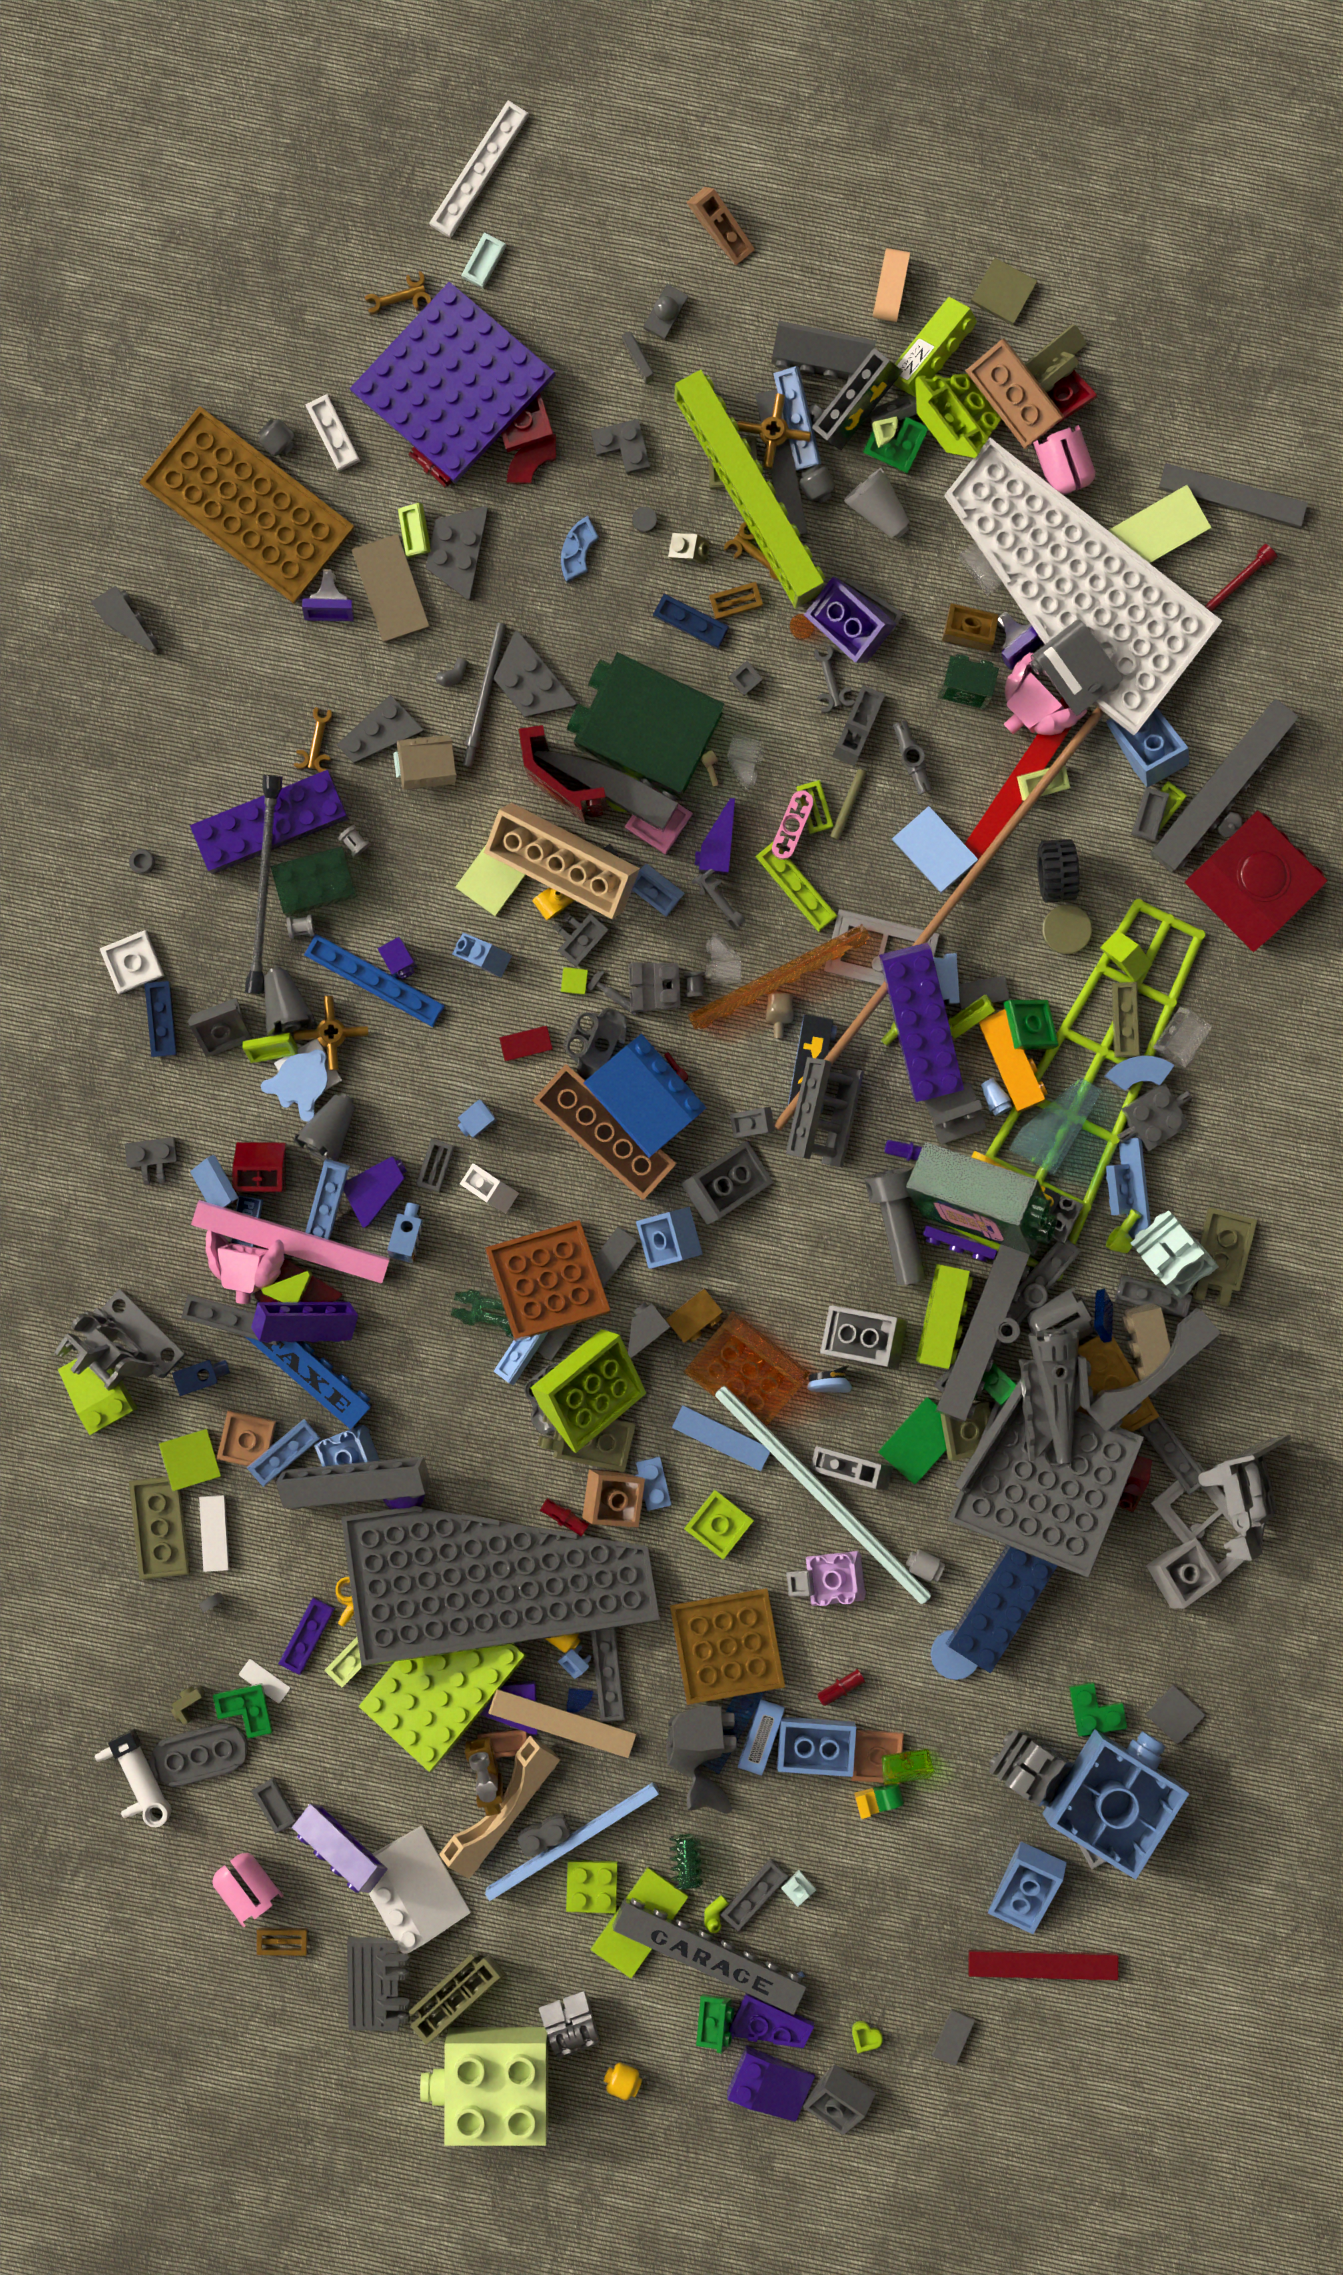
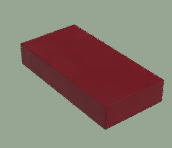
M547 1025L499 1037L505 1062L553 1050Z

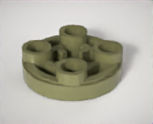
M1061 905L1046 915L1041 932L1045 943L1050 949L1059 954L1067 955L1076 953L1087 945L1092 934V924L1088 915L1081 908L1074 905Z

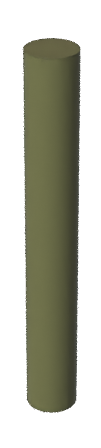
M858 769L830 835L835 840L839 841L867 774L862 769Z

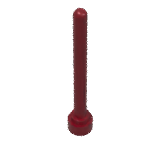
M1267 544L1257 550L1258 554L1255 555L1256 559L1204 607L1213 612L1260 567H1265L1267 564L1271 565L1278 559L1275 551Z

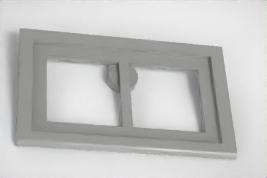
M839 909L824 971L882 985L885 979L879 955L884 954L888 935L915 942L924 930ZM849 926L883 934L878 957H875L871 963L873 969L840 961ZM934 933L927 942L931 947L933 957L939 938L938 933Z
M1197 1462L1198 1466L1204 1472L1205 1470L1203 1469V1467ZM1178 1480L1171 1484L1150 1504L1184 1544L1193 1539L1201 1538L1205 1533V1528L1221 1514L1233 1526L1231 1516L1228 1514L1225 1494L1217 1485L1202 1486L1201 1488L1217 1506L1218 1510L1202 1524H1192L1189 1529L1169 1506L1185 1492V1489ZM1201 1545L1221 1581L1245 1561L1244 1559L1226 1557L1217 1564Z

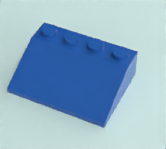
M640 1034L584 1082L587 1088L649 1158L706 1109V1106L643 1034Z

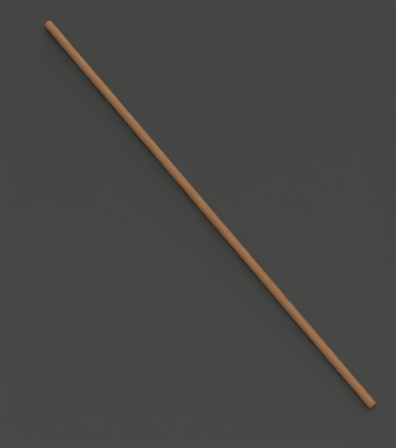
M1098 707L1094 710L912 946L929 941L1105 712ZM885 981L824 1060L831 1061L833 1065L888 994ZM799 1092L774 1123V1127L779 1131L784 1128L795 1114Z

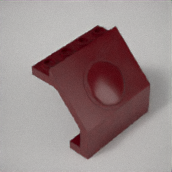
M543 725L518 729L524 768L528 780L584 824V814H588L589 817H598L603 815V811H608L604 787L570 791L536 764L535 752L549 751Z
M1257 809L1184 883L1254 953L1328 880L1324 877L1323 871L1319 867L1313 866L1307 860L1306 854L1301 849L1295 848L1289 842V837L1272 824L1270 817Z

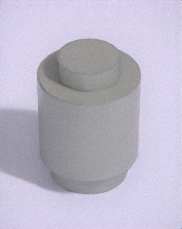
M920 1549L916 1553L912 1551L906 1563L909 1566L910 1573L929 1582L931 1580L938 1582L945 1567V1564L940 1562L941 1559Z

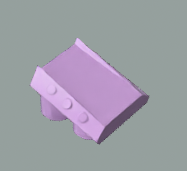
M859 1551L806 1557L807 1570H812L815 1595L810 1596L812 1606H827L836 1603L851 1604L865 1599L866 1590L863 1579L862 1556Z

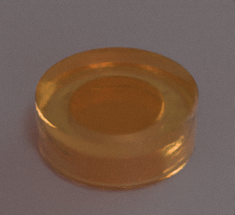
M798 614L790 622V633L796 639H807L814 631V624L804 614Z

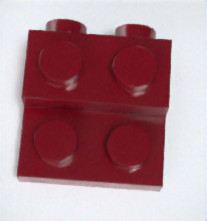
M540 393L512 424L501 433L507 453L554 437Z

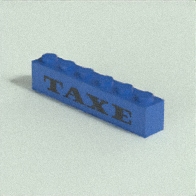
M245 1337L350 1430L354 1428L373 1406L369 1403L371 1398L362 1390L355 1391L350 1386L352 1384L351 1380L341 1373L338 1376L332 1370L334 1366L324 1357L319 1359L314 1355L315 1349L306 1341L302 1343L300 1341L292 1343L279 1341L278 1345H273Z

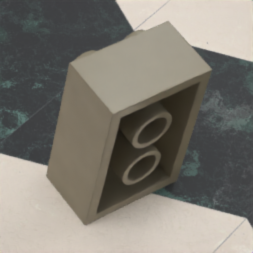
M1153 1303L1125 1309V1316L1122 1317L1124 1330L1129 1332L1131 1339L1127 1341L1129 1353L1134 1355L1136 1364L1133 1365V1371L1140 1381L1151 1374L1163 1362L1171 1349L1162 1309ZM1177 1377L1170 1382L1178 1381Z

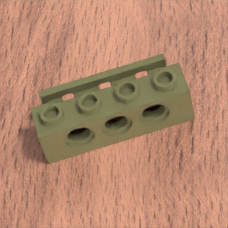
M478 1951L469 1955L409 2011L411 2016L414 2014L419 2016L410 2026L425 2045L438 2038L506 1975L491 1955L484 1957L480 1962L477 1959L480 1956ZM474 1966L475 1970L462 1980L461 1977L466 1974V1971ZM456 1983L457 1986L444 1997L443 1994L448 1988ZM437 2000L438 2004L428 2013H425L424 2011L429 2008V2005Z

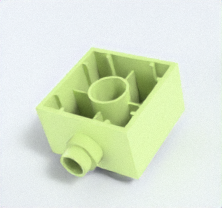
M449 2027L445 2040V2069H433V2074H430V2072L421 2073L420 2081L421 2102L432 2101L433 2106H445L444 2146H546L548 2133V2034L545 2027Z

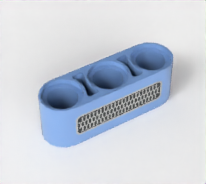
M760 1699L737 1768L760 1776L762 1775L784 1712V1707Z

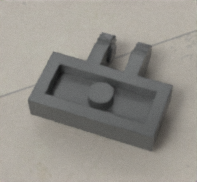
M566 912L563 915L564 919L576 928L570 936L561 925L555 924L552 928L566 939L557 951L577 967L609 930L591 914L580 924Z
M175 1137L124 1144L127 1168L141 1167L144 1186L151 1183L149 1165L157 1164V1179L161 1184L166 1182L164 1163L178 1162Z

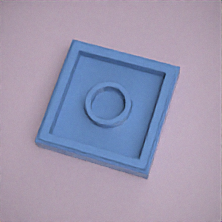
M212 1155L206 1158L190 1171L206 1202L226 1208L238 1198L216 1156Z

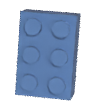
M782 1717L779 1728L778 1772L853 1777L856 1738L855 1722Z

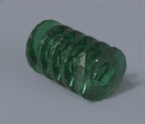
M679 1834L669 1837V1841L676 1842V1845L669 1847L670 1851L677 1852V1855L670 1857L671 1861L678 1863V1865L671 1867V1871L678 1872V1875L672 1877V1881L679 1882V1885L674 1888L693 1889L700 1887L703 1884V1879L699 1878L702 1875V1869L698 1868L702 1861L697 1857L701 1854V1849L697 1848L700 1845V1839L696 1838L694 1834Z

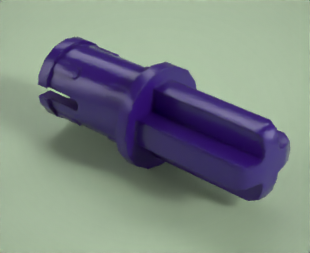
M887 1140L884 1148L886 1154L906 1158V1161L911 1159L932 1164L935 1149L917 1146L913 1142L907 1144L893 1140Z

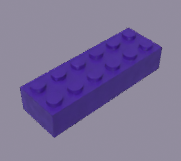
M328 770L282 788L277 798V805L274 807L273 838L271 839L272 848L270 849H277L349 819ZM264 795L190 825L207 870L211 874L218 873L262 855L264 820H266L264 819L266 817L265 807H267L264 804Z
M923 943L880 954L879 958L913 1098L916 1102L964 1090L931 947L928 943Z

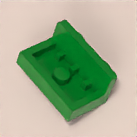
M708 1994L700 1996L696 2046L717 2049V2053L720 2054L727 2047H730L732 2032H729V2023L733 2021L734 2007L731 2006L732 1998Z

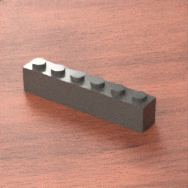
M424 1456L283 1470L276 1482L283 1509H301L305 1506L324 1507L335 1503L346 1505L355 1501L372 1502L376 1499L395 1500L406 1496L417 1498L425 1495L431 1483Z

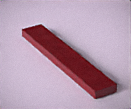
M968 1950V1976L1118 1980V1954Z

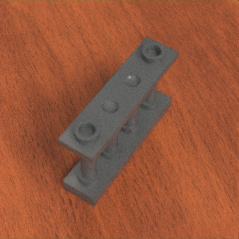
M807 1057L786 1154L810 1159L811 1153L823 1156L821 1164L843 1168L864 1071L843 1068L841 1074L830 1070L831 1061ZM828 1080L839 1083L836 1098L825 1095ZM822 1104L834 1107L831 1122L819 1119ZM817 1129L828 1131L825 1146L814 1143Z

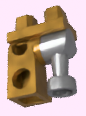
M490 1736L467 1741L465 1743L467 1762L470 1763L471 1769L477 1771L478 1808L484 1807L486 1816L500 1814V1803H503V1777L501 1773L498 1774V1765Z

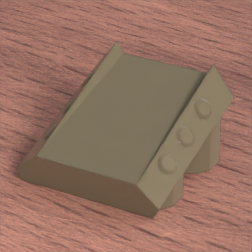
M449 735L397 741L403 789H418L430 786L441 788L444 785L455 784L457 774L455 772L452 748L453 740Z

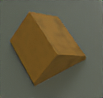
M951 603L942 641L989 652L994 643L998 614Z

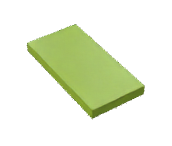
M647 1867L626 1899L636 1898L644 1902L646 1908L652 1911L655 1908L660 1909L668 1914L667 1918L673 1920L687 1900L688 1894L650 1867ZM619 1907L590 1950L626 1976L632 1978L652 1949L613 1931L612 1924L618 1914Z

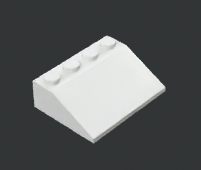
M423 1825L372 1853L388 1870L369 1895L394 1940L398 1941V1947L402 1954H408L471 1913Z

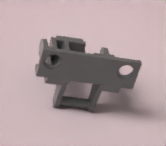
M121 1289L101 1309L96 1308L93 1313L86 1311L73 1320L71 1327L75 1331H81L87 1337L85 1341H81L77 1336L67 1333L54 1351L57 1356L62 1358L72 1349L74 1351L77 1349L79 1354L76 1356L77 1361L71 1368V1371L79 1375L89 1367L105 1383L104 1387L108 1391L114 1389L126 1376L148 1378L154 1373L158 1378H165L186 1355ZM120 1299L124 1300L126 1303L125 1310L122 1313H116L114 1311V1303ZM120 1338L128 1348H124L121 1344L114 1343V1341ZM167 1348L173 1349L175 1354L170 1362H165L162 1359V1353ZM110 1368L115 1369L112 1376L107 1372Z
M1290 1434L1261 1441L1199 1475V1483L1204 1487L1224 1486L1228 1514L1231 1516L1234 1529L1242 1533L1224 1544L1225 1549H1231V1552L1227 1553L1228 1558L1251 1561L1263 1554L1261 1546L1265 1525L1268 1520L1274 1517L1276 1512V1504L1265 1457L1269 1455V1451L1291 1440Z

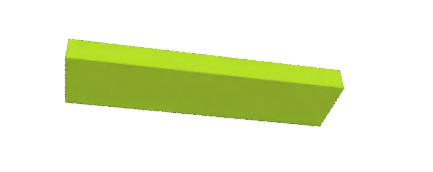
M772 842L755 858L817 932L821 931L837 915L789 858L780 860L773 855ZM777 844L776 847L779 848V853L783 855V850Z

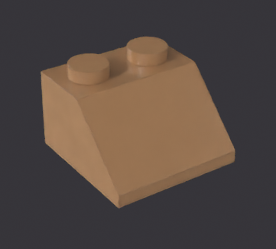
M589 1469L582 1518L596 1525L639 1527L645 1478L615 1471Z

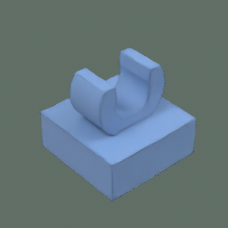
M577 1646L574 1650H569L557 1661L574 1679L588 1669L589 1666L586 1663L591 1660L590 1655L584 1659L580 1658L578 1652L582 1649L581 1646Z

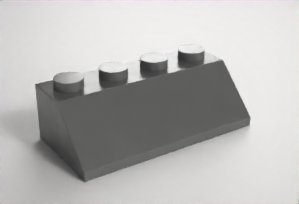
M779 321L771 364H776L777 368L783 370L797 366L800 372L813 375L815 372L824 374L825 378L837 380L838 377L849 380L873 348H875L876 340Z

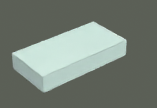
M484 232L461 275L462 278L484 289L506 248V244Z

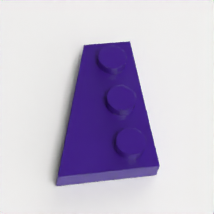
M745 1993L729 2026V2032H732V2039L739 2037L747 2038L748 2041L757 2042V2040L773 2042L776 2045L804 2048L814 2028V2022L795 2013L793 2015Z

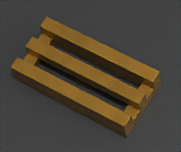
M756 582L709 595L716 620L763 607ZM749 590L754 592L753 594L716 604L718 599ZM756 599V602L743 605L723 612L718 611L722 608H726L729 606H733L739 603Z
M258 1928L256 1955L306 1956L308 1928ZM262 1935H298L301 1938H262ZM262 1944H301V1948H262Z

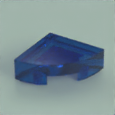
M569 1687L566 1711L575 1713L584 1709L591 1701L594 1690Z

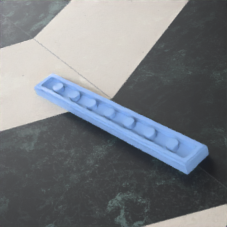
M652 1782L571 1833L564 1842L549 1847L489 1885L485 1891L488 1900L491 1901L659 1795V1789L656 1784Z

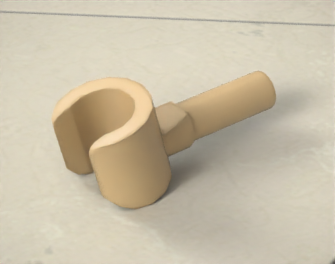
M711 750L703 754L701 760L709 772L712 786H717L719 784L712 765L718 762V759Z

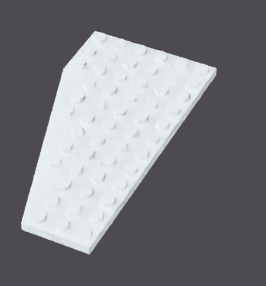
M989 438L981 448L979 455L972 459L944 496L1044 644L1048 643L1077 619H1080L1088 627L1124 678L1093 704L1131 734L1135 735L1222 620L993 439Z

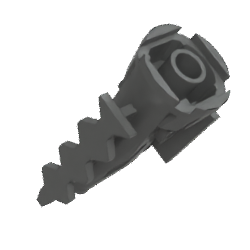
M1064 1329L1036 1331V1336L1029 1333V1341L1034 1359H1019L1029 1461L1036 1460L1050 1441L1053 1440L1057 1463L1072 1462L1074 1412L1079 1406H1082L1084 1409H1090V1401H1093L1092 1387L1088 1386L1091 1366L1085 1357L1078 1354L1079 1330L1071 1329V1334H1064Z

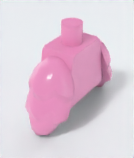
M1029 652L1021 661L1016 663L1012 674L1006 680V706L1014 714L1004 725L1013 735L1023 725L1032 733L1037 732L1043 735L1062 733L1065 728L1075 725L1086 714L1087 709L1078 716L1073 713L1071 708L1065 709L1032 674L1033 669L1030 666V662H1032L1030 656L1034 653Z
M209 1230L206 1233L205 1248L209 1268L221 1280L224 1288L236 1290V1303H250L251 1293L270 1286L281 1273L280 1268L284 1262V1243L280 1239L276 1240L269 1250L228 1243V1240L222 1234Z

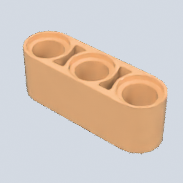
M886 248L873 318L897 322L910 252Z

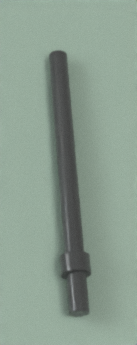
M503 623L496 624L470 736L466 738L465 746L467 749L463 766L472 768L476 750L480 748L481 739L479 737L506 625Z

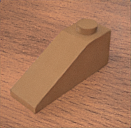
M704 187L686 202L701 225L735 265L755 250L714 188Z

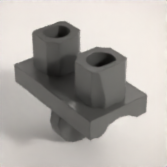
M1062 1195L1042 1231V1236L1052 1238L1065 1245L1083 1208V1204Z

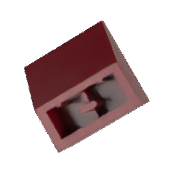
M236 1142L232 1166V1187L235 1192H286V1143Z
M1137 1456L1117 1506L1118 1508L1134 1512L1150 1480L1151 1459Z

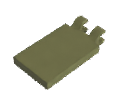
M1211 1207L1207 1208L1199 1243L1219 1267L1210 1275L1197 1281L1192 1294L1193 1299L1204 1300L1207 1288L1219 1291L1216 1305L1229 1306L1232 1291L1240 1292L1257 1220Z
M544 1413L543 1422L552 1424ZM616 1419L577 1453L572 1451L557 1429L555 1430L554 1439L539 1436L537 1446L554 1450L553 1457L557 1459L625 1472L636 1424Z

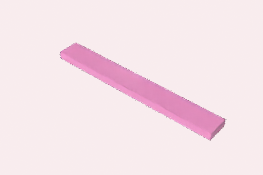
M201 1200L198 1201L191 1223L193 1226L268 1249L276 1240L280 1239L284 1243V1254L378 1283L383 1282L390 1258Z

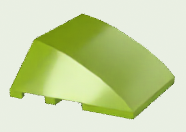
M956 374L951 378H942L941 375H937L932 379L918 376L915 381L916 405L919 417L947 453L976 458L1002 418L968 374Z

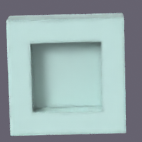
M800 1870L781 1885V1889L797 1907L816 1891V1888Z

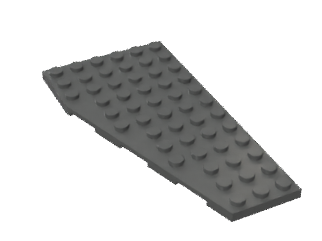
M418 1506L341 1517L361 1667L657 1622L660 1620L648 1546L587 1536L580 1537L575 1533L540 1527L534 1528L500 1522L494 1519L424 1509Z

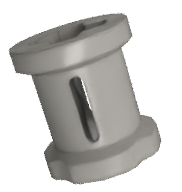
M355 825L347 828L338 837L339 841H343L352 851L351 855L353 857H357L370 846L369 841H365L356 831L357 827Z
M312 914L295 919L287 917V929L290 939H294L295 936L315 935Z

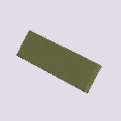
M1137 982L1112 983L1114 1058L1140 1056Z

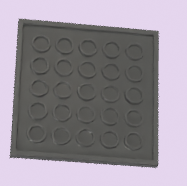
M997 1401L978 1446L1003 1408ZM1022 1406L969 1493L965 1494L961 1490L959 1491L948 1521L1089 1578L1139 1454L1144 1437L1120 1427L1113 1431L1109 1429L1105 1432L1092 1416L1075 1411L1072 1462L1057 1463L1053 1440L1050 1441L1036 1460L1029 1461L1025 1438V1417Z

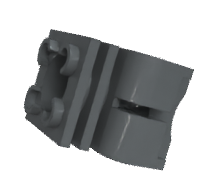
M1015 1729L1013 1732L1009 1731L1003 1740L1005 1746L1000 1754L995 1753L989 1763L991 1768L988 1772L992 1775H998V1779L1006 1781L1005 1784L1025 1799L1032 1801L1038 1806L1049 1807L1055 1797L1059 1783L1069 1775L1075 1764L1050 1746L1037 1741L1035 1737L1028 1736L1029 1733L1018 1729Z

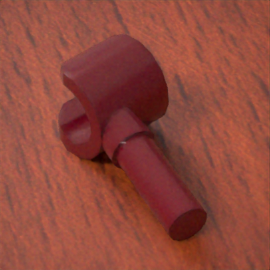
M667 1052L664 1055L678 1076L686 1082L688 1074L676 1063L671 1054Z

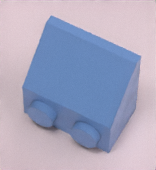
M690 1207L636 1221L649 1269L702 1255Z

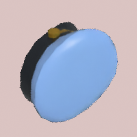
M849 1365L833 1371L808 1375L809 1384L807 1389L811 1392H850L852 1386L845 1376V1371Z

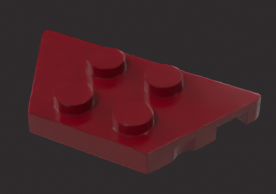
M284 1257V1262L280 1268L281 1273L271 1285L306 1272V1270ZM312 1275L301 1302H334L341 1298L343 1293ZM262 1290L255 1292V1299L260 1302H281L263 1294Z

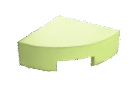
M897 417L872 423L878 448L886 445L893 438L898 426Z

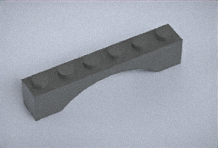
M1196 1308L1178 1324L1176 1336L1169 1353L1151 1374L1127 1387L1101 1390L1093 1397V1401H1090V1409H1086V1411L1105 1432L1109 1429L1111 1431L1115 1430L1122 1424L1123 1421L1121 1419L1129 1413L1131 1415L1142 1406L1141 1401L1147 1396L1149 1398L1155 1396L1161 1390L1159 1386L1166 1380L1170 1382L1180 1373L1179 1369L1184 1364L1190 1365L1199 1357L1197 1353L1204 1347L1208 1349L1218 1341L1217 1336L1221 1332L1202 1310Z

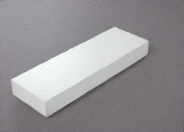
M326 394L306 404L305 406L338 472L360 462L328 395Z
M225 1495L199 1497L203 1571L229 1570Z

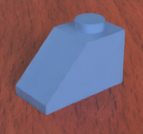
M479 1099L458 1117L461 1122L458 1124V1127L466 1137L471 1135L472 1138H475L498 1120L486 1104Z

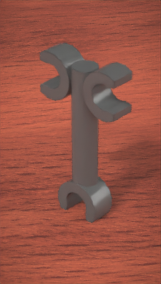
M827 646L828 655L826 657H821L818 649L814 651V658L822 665L829 694L823 693L817 697L818 701L827 700L829 703L828 707L821 709V713L824 714L830 712L832 708L842 705L844 707H851L855 704L854 700L846 701L843 697L844 694L852 691L851 687L843 688L839 693L830 661L833 654L831 646Z
M709 869L703 875L699 874L691 883H696L701 887L700 895H704L706 892L710 894L725 914L727 925L731 929H734L736 926L739 927L745 922L744 917L732 909L717 887L722 881H717L712 877L713 869Z

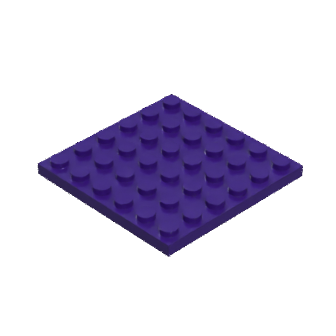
M448 282L349 389L453 482L457 483L498 439L501 433L512 424L522 411L552 381L556 374L451 282Z

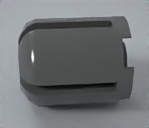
M1075 1286L1047 1301L1044 1306L1031 1310L1027 1319L1028 1327L1034 1335H1036V1331L1046 1330L1078 1312L1077 1315L1052 1329H1064V1334H1071V1329L1079 1330L1080 1340L1099 1330L1098 1326L1092 1327L1090 1323L1092 1314L1081 1296L1076 1298L1074 1295Z

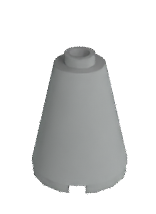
M881 468L873 472L866 481L861 482L846 496L844 501L849 507L890 538L894 536L899 538L909 530L907 525L910 521L886 473Z

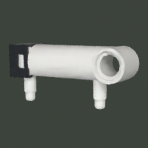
M134 1728L113 1738L108 1743L109 1747L96 1754L95 1759L97 1762L113 1756L115 1759L118 1758L138 1803L121 1812L122 1817L127 1818L143 1811L144 1822L148 1826L156 1828L167 1821L172 1809L169 1802L163 1797L140 1746L142 1743ZM153 1807H158L162 1810V1818L153 1816L151 1812Z

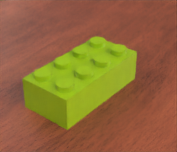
M936 1264L916 1356L917 1362L949 1369L950 1364L954 1365L957 1350L953 1349L955 1340H960L962 1326L959 1325L960 1315L965 1316L967 1301H964L965 1292L970 1291L973 1277L969 1276L970 1271Z

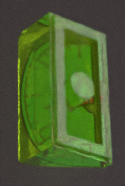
M928 1749L882 1755L884 1785L928 1779L935 1773Z

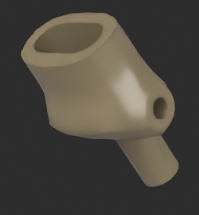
M768 993L765 1019L767 1022L774 1024V1038H783L784 1024L791 1023L794 1017L793 994Z

